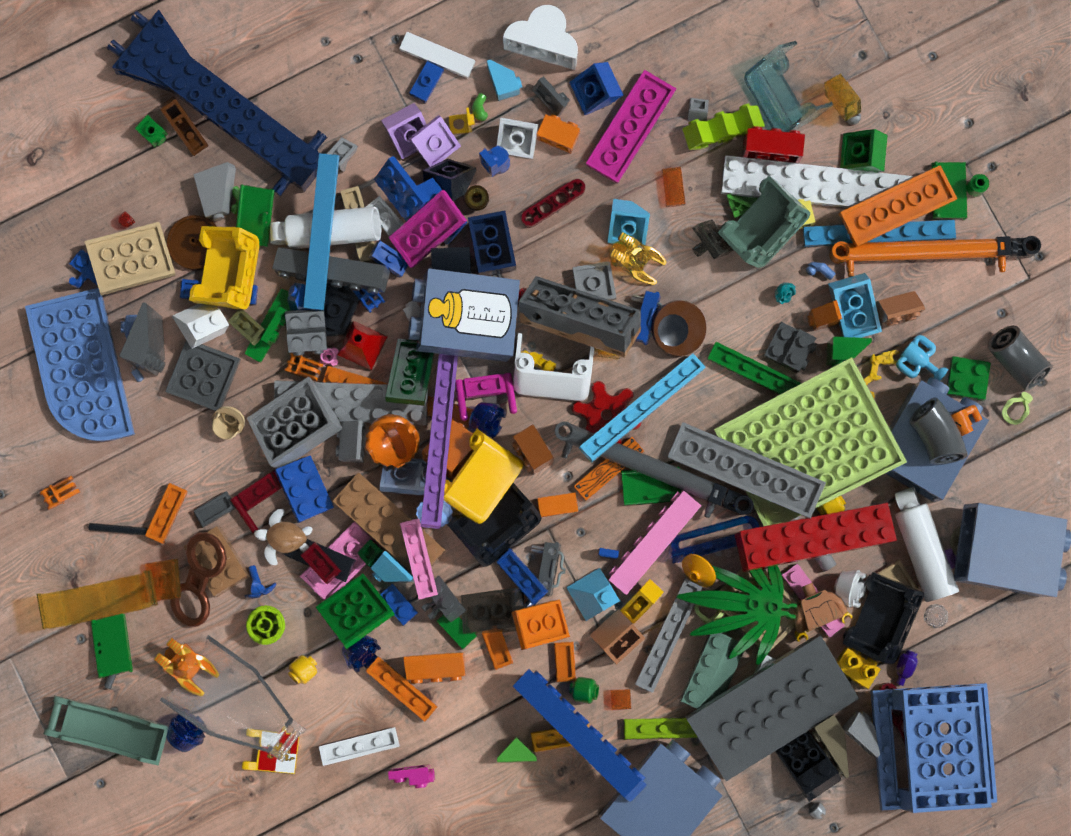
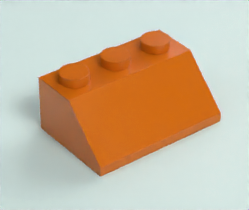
M464 652L404 657L406 680H411V684L423 683V679H431V682H442L444 677H450V681L462 680V676H466Z

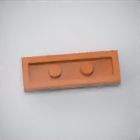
M171 483L168 484L145 534L146 537L162 544L165 543L188 493L187 490Z

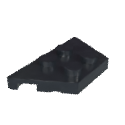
M331 283L326 284L324 315L327 337L346 335L360 300L348 286L342 285V288L331 286Z

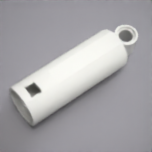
M377 207L334 210L331 245L380 240L381 219ZM313 213L288 215L285 218V222L270 223V243L273 245L287 244L291 249L309 248Z
M914 487L896 492L895 498L901 512L896 513L895 517L922 592H924L925 602L934 601L959 592L928 505L926 503L920 505Z

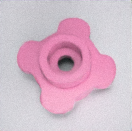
M334 347L324 350L320 354L321 359L319 363L324 364L323 366H336L338 364V349Z

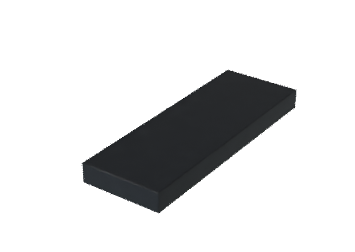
M307 539L305 543L310 547L314 541ZM318 544L341 570L335 578L346 583L356 560ZM300 549L284 554L293 560L309 566L301 557V554L304 552Z

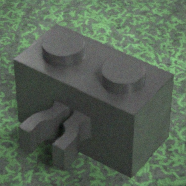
M438 576L435 578L438 595L432 596L433 601L424 604L422 609L426 612L429 608H432V612L427 615L431 620L437 616L439 611H442L445 617L452 622L463 614L466 609L444 580Z

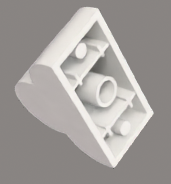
M542 5L531 13L528 21L514 22L504 33V50L572 70L576 69L578 46L575 39L566 33V18L557 7Z

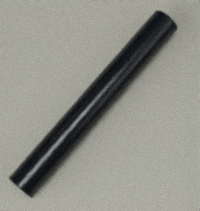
M89 523V531L145 535L148 528Z

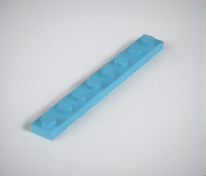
M692 353L579 447L580 451L592 463L706 367Z

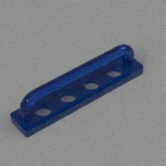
M743 516L678 534L671 542L672 563L681 562L689 554L703 556L737 546L735 534L682 549L679 548V542L747 523L751 525L752 529L758 528L759 524L755 518Z

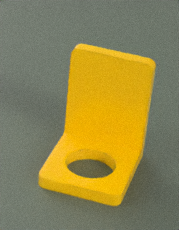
M469 107L466 108L467 114L449 116V126L452 134L472 132L471 125H475L474 114H470ZM461 119L464 122V127L462 129L454 128L453 123L455 120Z

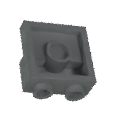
M324 310L285 311L288 353L293 352V355L299 356L303 355L305 351L321 354L324 350H327Z
M781 322L764 357L798 374L801 369L805 370L809 362L806 359L809 352L813 354L818 345L815 343L816 337Z

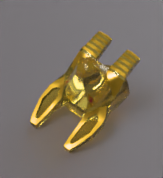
M621 232L618 237L619 241L612 244L609 248L612 265L626 271L633 279L639 282L655 285L657 281L646 274L643 269L649 260L664 266L666 260L654 248L643 245L633 236Z

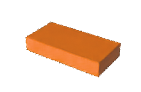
M576 492L537 498L541 517L578 512Z
M497 627L482 633L495 670L513 664L501 628Z
M574 642L554 643L556 682L575 681Z

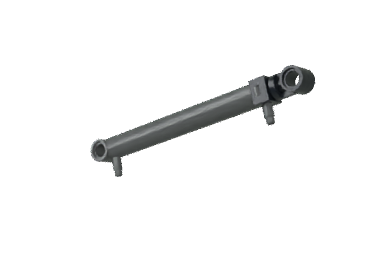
M565 421L557 424L555 435L559 440L566 442L561 457L567 459L573 445L580 447L595 433ZM561 426L569 427L570 434L563 437L559 434ZM617 442L600 456L709 501L704 514L707 518H710L715 505L742 515L749 514L753 509V501L748 496ZM744 499L747 501L748 507L741 511L738 508V503Z

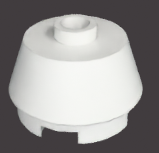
M860 570L842 571L839 579L837 578L835 581V595L840 597L848 607L859 608L861 605L858 602L859 598L864 597L867 585L864 578L867 577V574L860 572Z

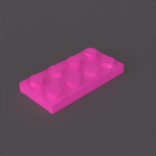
M442 190L396 230L389 239L409 267L413 268L431 253V248L438 247L467 220L447 192Z

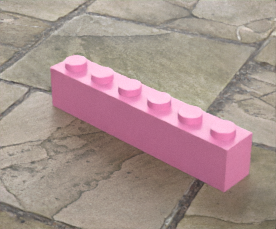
M685 491L681 494L677 492L671 499L672 505L669 508L665 506L658 514L661 518L656 523L652 521L646 528L648 532L644 538L640 536L633 544L635 549L631 553L627 551L621 558L623 563L619 568L615 565L608 575L611 576L609 581L626 595L701 507Z

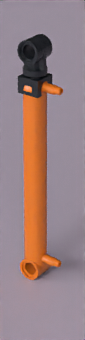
M1000 236L995 239L866 242L856 248L853 243L840 241L831 248L829 257L832 262L837 264L846 262L848 277L854 276L855 261L993 257V259H998L999 272H1005L1006 259L1008 257L1030 258L1040 251L1041 241L1036 236H1028L1026 238ZM1026 243L1032 245L1033 251H1029L1026 248ZM836 249L843 250L844 256H838Z

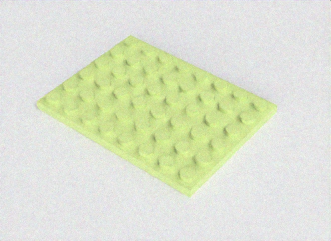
M853 358L832 367L714 429L719 438L826 482L816 508L907 463ZM746 491L749 498L753 501L754 508L763 526L789 522L801 516L799 513Z

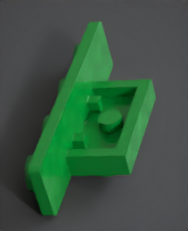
M283 288L278 293L261 323V326L266 330L262 338L255 346L250 343L245 351V355L260 363L265 358L271 345L277 341L282 326L286 325L285 311H291L287 301L289 291Z

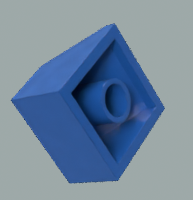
M608 62L594 63L569 82L584 115L609 106L623 96Z

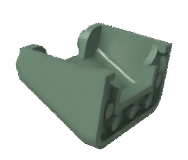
M771 176L761 181L759 185L761 196L737 222L734 220L726 221L718 232L746 263L757 268H762L768 264L810 217V211Z

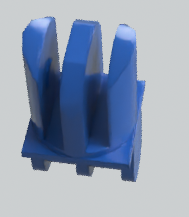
M360 289L363 294L362 296L359 291L352 290L369 313L372 312L373 308H378L380 303H385L379 292L378 294H371L365 289Z

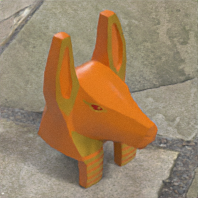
M171 638L166 643L169 648L166 649L164 656L158 653L154 660L163 667L165 673L174 677L182 688L198 696H203L205 692L194 683L193 677L202 669L218 678L219 673L211 661L196 653L187 643L180 644Z

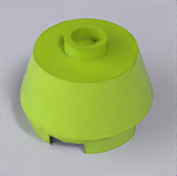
M260 606L249 614L246 621V630L249 637L256 643L262 645L272 644L283 635L285 620L282 613L275 607Z

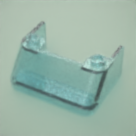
M796 41L775 47L751 67L744 76L747 87L771 128L781 129L782 132L799 129L815 120L833 106L832 102L820 106H815L813 103L808 102L801 106L785 80L783 74L789 69V60L785 54L797 45Z

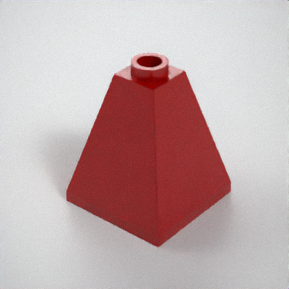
M353 321L337 355L372 371L388 336Z

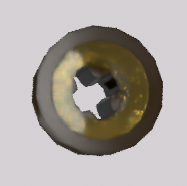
M474 185L467 189L465 203L469 209L480 211L488 205L489 194L484 187ZM480 197V202L475 203L473 198Z

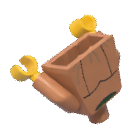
M813 583L802 587L806 598L799 601L795 611V637L798 642H800L799 637L801 635H804V638L808 640L806 631L809 632L836 619H840L845 623L844 617L848 616L852 619V615L847 611L840 597L826 590L817 593Z

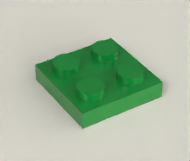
M952 356L947 384L950 390L947 395L986 400L991 362Z

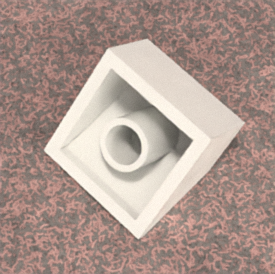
M197 304L172 316L192 349L224 334L229 326L220 309L213 305Z

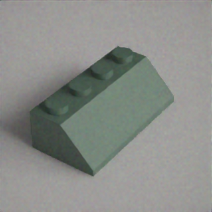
M722 633L708 635L679 701L698 709L727 691L744 653L742 652L732 659L728 658L739 641Z

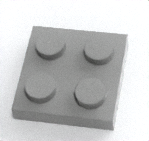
M610 261L572 268L577 290L608 300H616Z

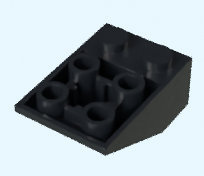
M806 731L775 751L809 802L841 781L839 772L809 731Z

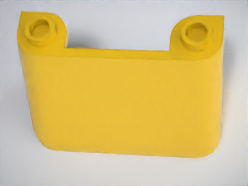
M202 226L199 241L203 247L207 248L201 284H195L190 289L189 301L233 309H247L251 300L259 252L258 237L240 227Z
M476 429L469 440V446L474 452L452 482L447 479L445 480L443 501L475 523L481 524L486 521L523 468V462L489 436Z

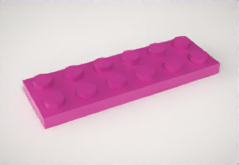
M644 70L587 160L586 166L618 184L674 95L676 88Z

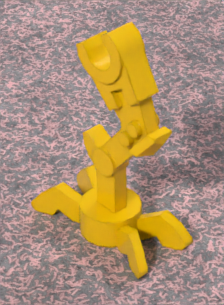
M898 350L883 352L878 356L871 355L870 374L864 379L866 385L871 381H878L882 378L877 375L879 364H897V361L893 359V355H898Z

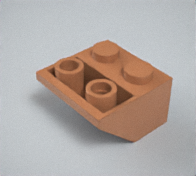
M915 291L876 302L880 325L887 324V327L897 325L898 322L904 319L905 322L916 320V317L921 316L920 313L925 310L924 304Z
M619 609L590 634L591 638L616 665L645 639L641 632Z

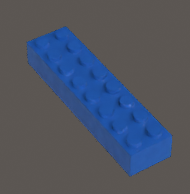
M528 669L513 687L625 799L631 802L647 786L643 781L645 777L635 767L631 769L629 767L631 763L621 753L617 755L615 753L617 749L606 739L602 741L603 735L592 725L588 727L589 721L578 711L574 713L573 711L576 708L565 698L561 700L560 697L562 695L551 684L547 686L548 681L537 670L533 673Z

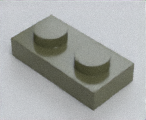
M238 309L228 320L254 346L260 341L266 331L243 309Z

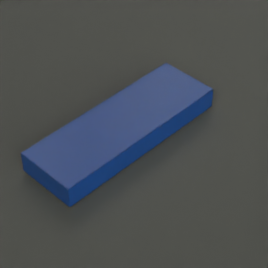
M508 549L496 561L532 604L535 605L548 592L512 549Z

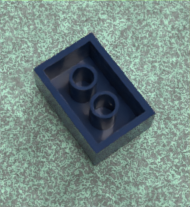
M506 211L468 217L479 275L489 276L515 271L516 262Z

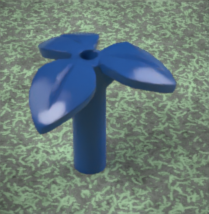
M253 565L248 568L252 579V594L245 595V598H260L262 594L267 595L276 587L277 584L274 583L265 588L261 584L256 566Z

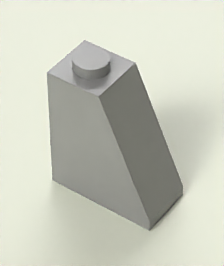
M226 162L193 174L206 218L220 221L224 219V216L230 214L236 172L235 165Z

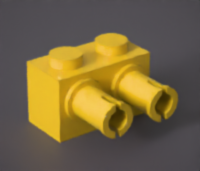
M844 648L836 660L845 676L865 689H869L881 670L877 667L878 663L869 657L864 659L860 656L861 652L853 648Z

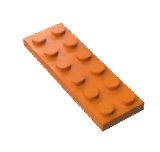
M940 165L841 211L839 216L856 248L957 200V197Z

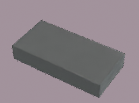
M227 491L193 511L203 528L235 510Z

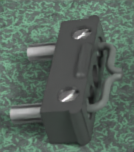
M545 542L544 547L532 545V548L542 549H531V551L543 553L538 580L548 590L546 595L552 596L553 589L559 586L561 575L565 574L566 568H563L564 555L560 552L561 544L559 542ZM559 555H561L560 568L563 571L558 574L557 583L554 585Z

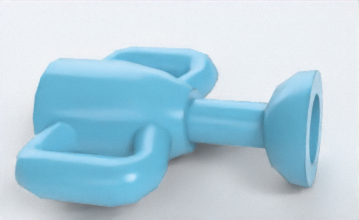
M923 335L916 336L908 344L896 364L898 370L909 378L917 377L921 368H926L934 375V379L940 381L949 370L946 367L938 369L929 362V357L935 353L936 346ZM918 342L927 347L929 351L925 353L924 350L918 346ZM907 361L915 366L914 371L905 366L903 362Z

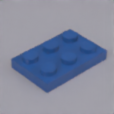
M311 455L275 469L274 472L297 523L334 508Z

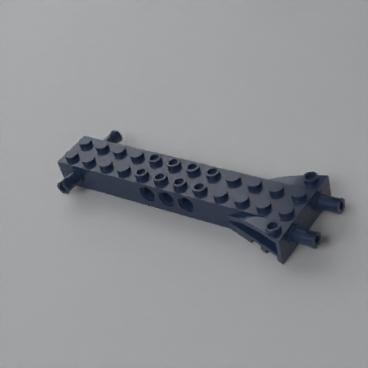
M160 10L150 20L139 11L134 12L136 17L132 15L130 20L142 28L141 32L127 49L115 40L110 42L113 46L110 44L107 46V50L119 57L112 66L116 74L148 83L151 86L175 94L281 174L282 177L271 188L279 196H282L290 184H294L305 192L317 177L319 152L317 150L328 137L324 133L321 134V131L318 130L309 143H305L193 59Z

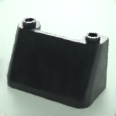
M512 483L485 522L477 524L468 517L466 518L465 515H455L447 525L483 567H487L540 523L542 517L529 499Z
M872 572L867 577L865 583L869 591L856 625L845 630L843 644L884 664H894L899 658L924 598V592Z

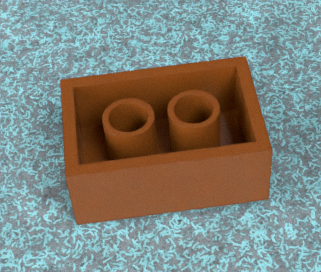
M534 424L513 436V449L518 456L522 455L524 458L522 462L528 473L532 471L534 475L553 463L554 457Z

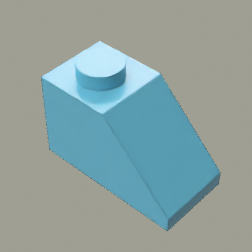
M488 60L487 68L498 101L520 95L522 84L519 76L516 77L514 71L492 60Z

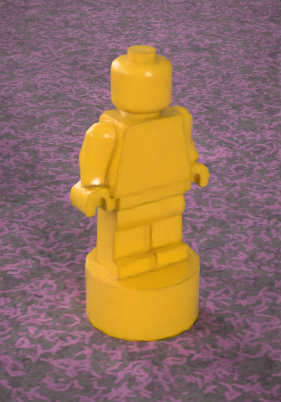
M524 350V351L521 352V353H527V354H529V352L526 351V350ZM537 352L530 353L534 359V367L543 371L554 372L556 363L543 359V355Z

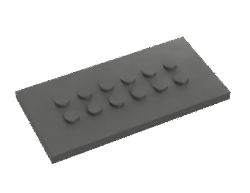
M818 633L685 717L725 781H728L859 698L825 641Z

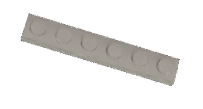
M684 579L677 595L701 591L703 587ZM675 598L635 685L652 693L654 692L695 604Z

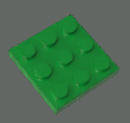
M364 573L316 606L318 612L346 649L395 615Z

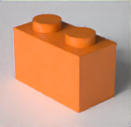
M545 114L537 133V140L571 154L580 135V128L573 122L568 121L566 123L561 121V118L551 114L549 116Z

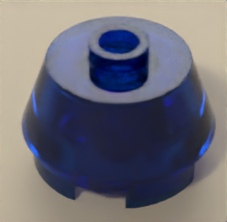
M481 402L472 411L469 425L474 431L479 429L487 436L495 438L502 429L500 423L502 417L506 418V411L499 404Z
M366 635L348 649L343 646L341 653L348 668L359 672L360 668L363 666L368 668L378 657L375 653L377 650H381V647L377 644L376 639Z
M181 712L171 719L167 740L175 749L181 752H188L203 743L206 737L204 735L206 728L199 719L193 720L187 717V713Z

